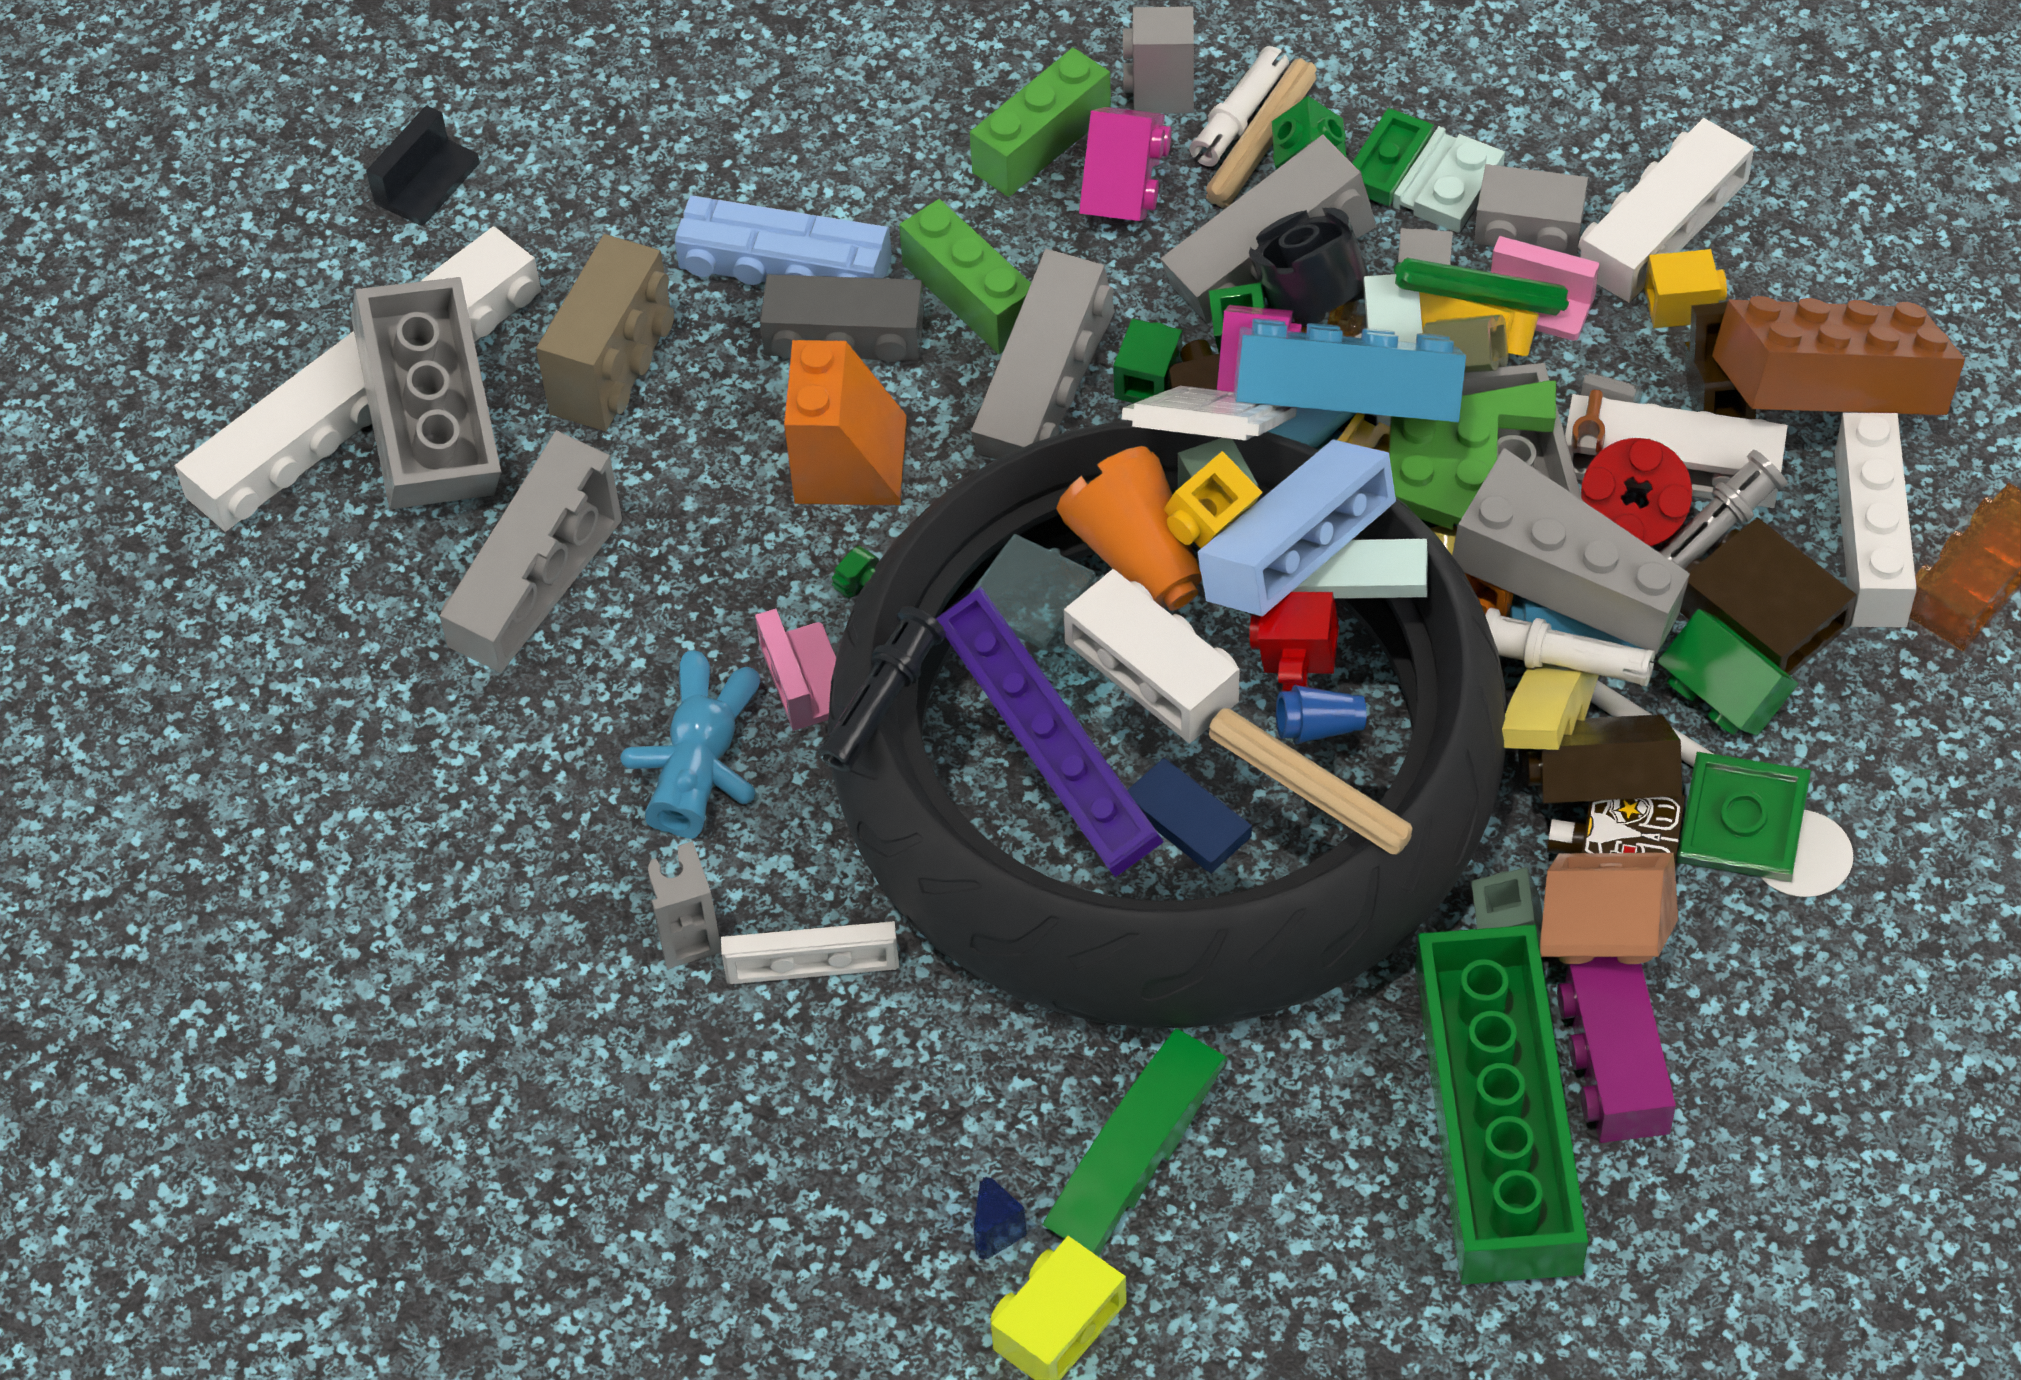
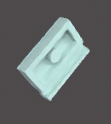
M1438 126L1394 192L1393 207L1399 210L1402 206L1414 210V216L1460 233L1478 205L1485 164L1504 166L1505 151L1461 134L1457 138L1445 134V128Z

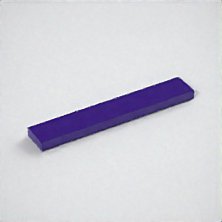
M981 586L936 618L946 632L945 637L1115 877L1164 843Z

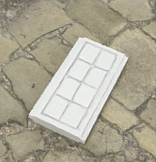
M1178 386L1123 407L1121 419L1132 420L1133 427L1248 440L1294 418L1297 407L1236 402L1234 392Z

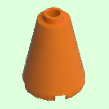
M1145 446L1126 449L1098 463L1097 465L1103 474L1099 475L1089 484L1085 482L1082 476L1073 482L1061 496L1056 509L1063 522L1112 569L1116 570L1129 582L1136 581L1143 585L1149 591L1153 600L1162 608L1168 607L1170 611H1174L1184 607L1198 595L1199 591L1196 587L1201 582L1202 575L1191 544L1186 545L1180 542L1168 528L1167 518L1169 516L1163 509L1172 497V492L1160 459Z

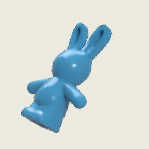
M696 650L685 652L680 662L679 687L681 704L675 711L670 726L672 745L628 747L620 756L622 765L628 769L662 768L657 787L645 811L646 823L652 828L688 839H694L702 832L707 802L713 784L741 804H748L755 798L754 787L718 759L730 748L735 732V719L752 700L760 684L759 673L753 668L743 667L731 674L717 700L709 698L710 664L704 654Z

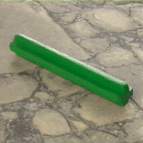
M1408 257L1402 263L1398 262L1394 267V273L1396 274L1395 284L1405 290L1550 315H1557L1561 310L1565 311L1569 306V301L1567 300L1568 290L1560 284Z

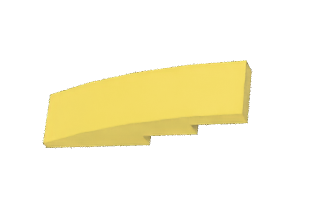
M1544 663L1541 668H1528L1523 674L1505 713V721L1502 728L1504 748L1559 750L1563 735H1572L1576 720L1585 721L1599 675Z

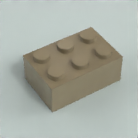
M603 234L536 347L550 415L607 431L616 414L624 412L628 405L634 382L638 375H644L649 369L653 349L660 337H666L669 334L674 321V309L670 307L667 291L669 277L664 273L661 250Z

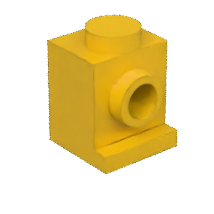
M1221 451L1174 492L1163 510L1169 516L1167 518V525L1176 539L1186 545L1195 542L1200 548H1203L1250 509L1263 492Z

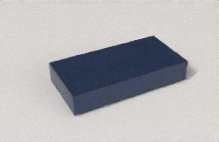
M1164 757L1127 790L1155 830L1210 874L1252 837L1251 824Z

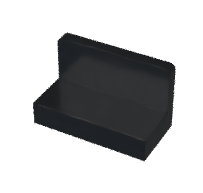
M426 105L366 170L374 204L415 224L425 225L480 164L478 153L448 140L442 112Z

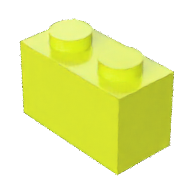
M1067 1236L1055 1251L1047 1249L1037 1258L1030 1270L1029 1280L1016 1295L1012 1292L1006 1294L995 1307L990 1318L993 1350L1034 1380H1061L1126 1305V1276L1073 1238Z

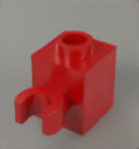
M1290 592L1264 616L1251 615L1249 628L1250 647L1252 650H1260L1264 673H1278V682L1283 683L1282 691H1291L1294 685L1308 687V673L1334 674L1339 624L1333 592Z

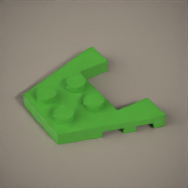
M1547 380L1464 395L1461 399L1459 422L1391 416L1389 456L1395 497L1406 504L1420 519L1453 530L1455 524H1459L1497 460L1498 428L1553 432L1556 419V381Z

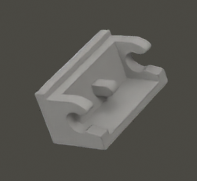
M693 841L678 845L679 866L683 868L679 876L675 878L664 877L661 874V865L656 859H652L648 866L650 882L656 899L652 900V905L667 969L722 952L711 891Z

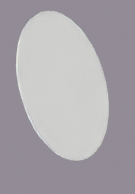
M1804 810L1792 882L1765 877L1761 878L1774 889L1788 895L1813 897L1828 893L1841 885L1849 875L1853 864L1852 845L1843 829L1833 820L1822 814Z

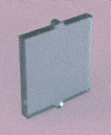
M1014 534L970 593L981 586L1016 636L1044 649L1064 622V609L1089 588L1095 579V571L1061 556L1060 550L1057 548L1048 550Z

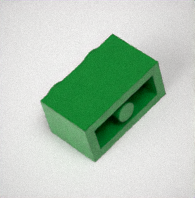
M1701 609L1695 612L1657 661L1672 673L1667 679L1668 684L1691 701L1700 696L1713 707L1708 716L1733 735L1740 729L1758 736L1799 684L1719 618Z

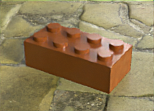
M1754 296L1750 300L1728 299L1712 357L1752 409L1924 415L1948 414L1965 362V357L1949 340L1948 335L1941 331L1923 307L1914 303L1899 302L1896 306H1881L1862 300H1851L1847 304H1831L1813 298H1802L1799 302H1782L1765 296Z

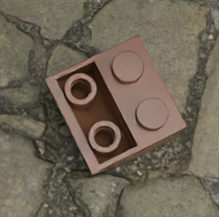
M1674 853L1558 854L1547 870L1540 940L1541 957H1559V961L1566 964L1586 963L1593 960L1594 957H1617V960L1621 963L1640 964L1652 960L1653 957H1659L1679 919Z

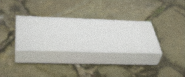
M895 921L721 937L722 959L727 984L896 970V968H899Z

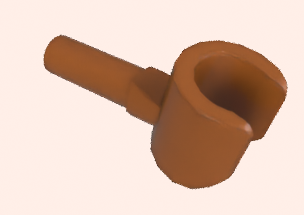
M1594 389L1590 391L1586 415L1577 419L1573 425L1571 445L1574 449H1577L1578 438L1582 435H1592L1597 439L1595 452H1600L1603 449L1605 425L1599 419L1603 393L1600 390Z

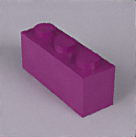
M1594 957L1593 960L1586 963L1568 964L1565 983L1557 985V999L1562 1019L1571 1018L1574 1034L1569 1035V1053L1573 1069H1583L1586 1086L1581 1087L1580 1098L1585 1121L1595 1122L1599 1143L1670 1135L1676 1104L1642 964L1621 963L1617 960V957Z

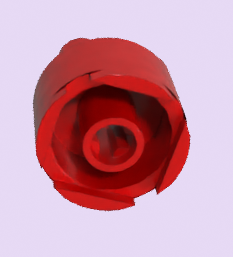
M1628 438L1612 443L1594 457L1582 480L1581 499L1648 546H1654L1671 537L1685 521L1692 502V483L1685 464L1669 447L1651 439ZM1632 478L1638 484H1643L1647 481L1652 487V490L1646 495L1649 504L1641 509L1635 502L1625 505L1621 499L1627 493L1624 483Z

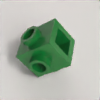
M1310 96L1305 97L1271 121L1274 149L1273 160L1277 169L1321 135H1324L1346 157V134L1343 118Z

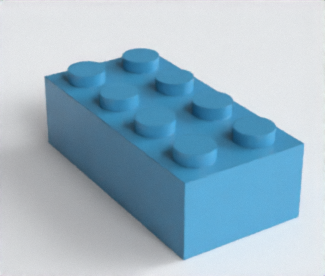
M1253 318L1252 328L1240 327L1233 392L1236 402L1459 422L1466 355L1458 347H1454V341L1450 340V337L1443 335L1417 334L1416 343L1398 341L1399 336L1395 335L1394 331L1364 328L1362 329L1361 338L1343 336V331L1340 330V327L1334 325L1308 323L1307 332L1303 333L1287 331L1285 321Z

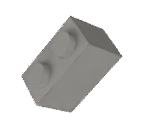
M1133 7V28H1123V59H1133V63H1123L1124 93H1134V110L1194 113L1193 7Z
M1485 164L1477 207L1474 244L1495 247L1499 236L1577 256L1588 177Z

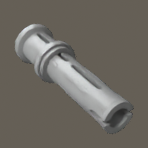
M1753 449L1747 455L1749 462L1726 484L1719 482L1713 488L1714 492L1711 495L1714 499L1682 528L1659 553L1685 570L1694 560L1702 557L1736 522L1739 524L1748 523L1754 517L1753 510L1775 488L1782 490L1788 484L1787 480L1764 455Z

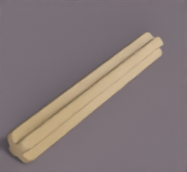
M1298 58L1291 63L1206 186L1208 193L1206 199L1208 202L1217 204L1221 208L1231 205L1273 143L1271 121L1300 102L1315 82L1317 68L1312 62L1307 63L1302 58Z
M1223 708L1212 719L1209 725V736L1211 739L1388 853L1399 854L1412 837V826L1410 823L1233 710Z

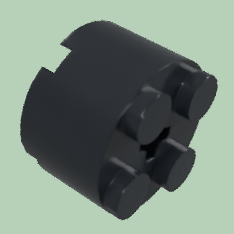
M1322 208L1325 216L1309 218L1307 210L1287 215L1263 229L1256 237L1259 246L1256 250L1251 247L1249 250L1250 259L1259 282H1261L1269 308L1293 311L1292 319L1295 320L1296 324H1302V327H1307L1308 323H1319L1325 318L1326 312L1346 302H1355L1364 298L1363 279L1364 276H1369V272L1349 217L1344 211L1337 208Z

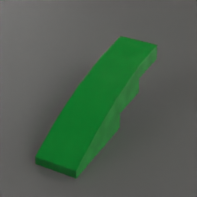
M1175 1028L1112 1113L1075 1169L1042 1225L1063 1238L1070 1236L1096 1256H1099L1127 1206L1134 1209L1161 1160L1164 1158L1169 1161L1228 1058Z

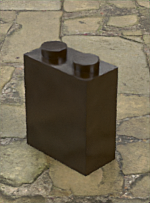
M1758 517L1741 531L1739 529L1731 530L1722 539L1715 552L1703 561L1701 559L1694 560L1685 569V571L1690 573L1680 613L1689 620L1698 609L1716 616L1790 676L1850 627L1857 594Z
M1663 714L1585 718V721L1576 720L1572 735H1563L1559 750L1518 748L1520 772H1526L1527 785L1535 787L1543 803L1682 796L1681 739Z

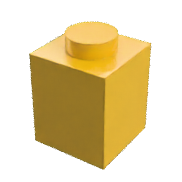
M1711 249L1649 255L1644 290L1653 329L1691 325L1692 305L1719 303V301L1726 300L1727 282L1723 269L1716 270Z

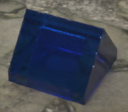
M983 1177V1181L979 1183L974 1222V1240L976 1255H978L979 1259L988 1260L1027 1236L1025 1208L993 1178Z

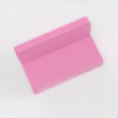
M1499 236L1493 250L1491 272L1563 285L1568 290V308L1565 311L1561 310L1557 315L1534 312L1539 314L1535 331L1576 341L1580 336L1596 295L1599 262Z
M777 609L756 614L760 648L792 730L795 731L827 721L829 718L831 679L836 656L823 624L817 622L785 632Z

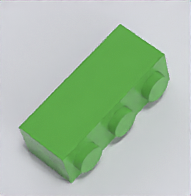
M1074 47L1071 48L970 131L972 173L1007 197L1013 195L1089 131L1091 110L1111 107L1110 71Z
M938 199L899 224L902 264L917 279L922 280V283L1000 355L1003 353L1031 282L943 201Z

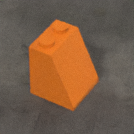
M792 340L784 428L794 503L901 505L907 415L847 341Z

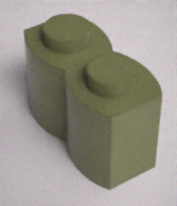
M1503 315L1440 319L1435 322H1427L1423 333H1419L1450 337V340L1454 341V347H1458L1466 355L1464 373L1496 371L1498 367H1506L1508 363L1506 321Z

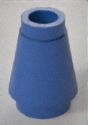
M1294 685L1291 691H1280L1278 693L1276 725L1281 739H1293L1295 744L1365 729L1367 712L1365 699L1362 695H1351Z

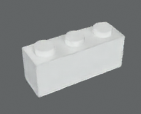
M1112 569L1064 609L1065 643L1189 744L1209 728L1212 719L1216 717L1221 709H1231L1239 702V668L1234 659L1225 650L1211 647L1196 635L1192 626L1182 616L1178 614L1171 615L1158 605L1143 585L1136 581L1129 582L1116 570Z

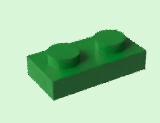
M1387 108L1352 162L1361 172L1368 199L1390 206L1393 201L1394 192L1432 137L1434 124Z

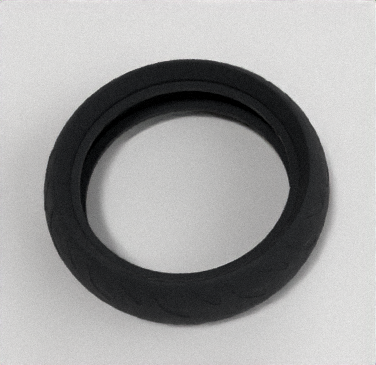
M1132 420L1110 422L1072 430L1029 444L994 460L973 475L962 479L930 504L898 536L877 563L874 574L865 583L857 597L839 644L831 679L828 735L831 734L850 701L868 677L873 667L871 664L872 653L877 646L885 645L899 623L897 614L902 607L912 606L921 609L936 619L980 586L991 601L996 604L1008 593L1034 577L1064 563L1096 554L1063 522L1056 509L1061 496L1073 482L1082 476L1085 482L1089 484L1092 480L1103 474L1097 465L1098 463L1126 449L1145 446L1160 459L1173 495L1178 489V453L1222 437L1133 427ZM1268 431L1259 436H1253L1248 440L1233 439L1256 480L1258 488L1263 492L1258 501L1319 451L1307 444ZM1397 497L1393 505L1352 539H1427V597L1334 598L1350 611L1369 631L1383 650L1399 679L1408 706L1412 727L1411 741L1406 757L1394 782L1379 803L1412 826L1410 841L1397 855L1388 853L1364 836L1353 831L1336 847L1318 859L1280 879L1240 892L1182 901L1139 900L1114 897L1080 889L1050 878L1020 863L995 846L979 832L951 801L937 779L922 740L923 725L928 701L937 677L954 649L946 637L941 644L933 645L919 666L921 675L917 682L908 687H903L896 696L885 717L862 749L851 771L842 772L831 767L840 806L861 856L883 891L910 924L943 954L955 960L970 973L1015 997L1058 1013L1099 1023L1138 1028L1212 1026L1269 1015L1321 996L1337 986L1353 980L1388 957L1413 935L1420 925L1445 900L1474 856L1491 817L1503 775L1506 752L1502 732L1506 713L1505 684L1497 646L1480 601L1462 568L1442 541ZM1195 542L1191 544V546H1198Z

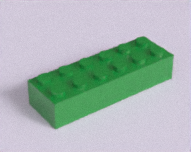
M1536 925L1418 934L1415 973L1461 1285L1583 1275L1588 1237Z

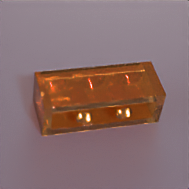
M2008 483L1994 499L1989 496L1985 497L1973 513L1970 521L1971 525L1963 533L1959 530L1954 531L1945 542L1940 552V559L1934 566L1931 567L1925 564L1915 575L1916 593L1909 618L1963 652L2021 587V489L2011 483Z

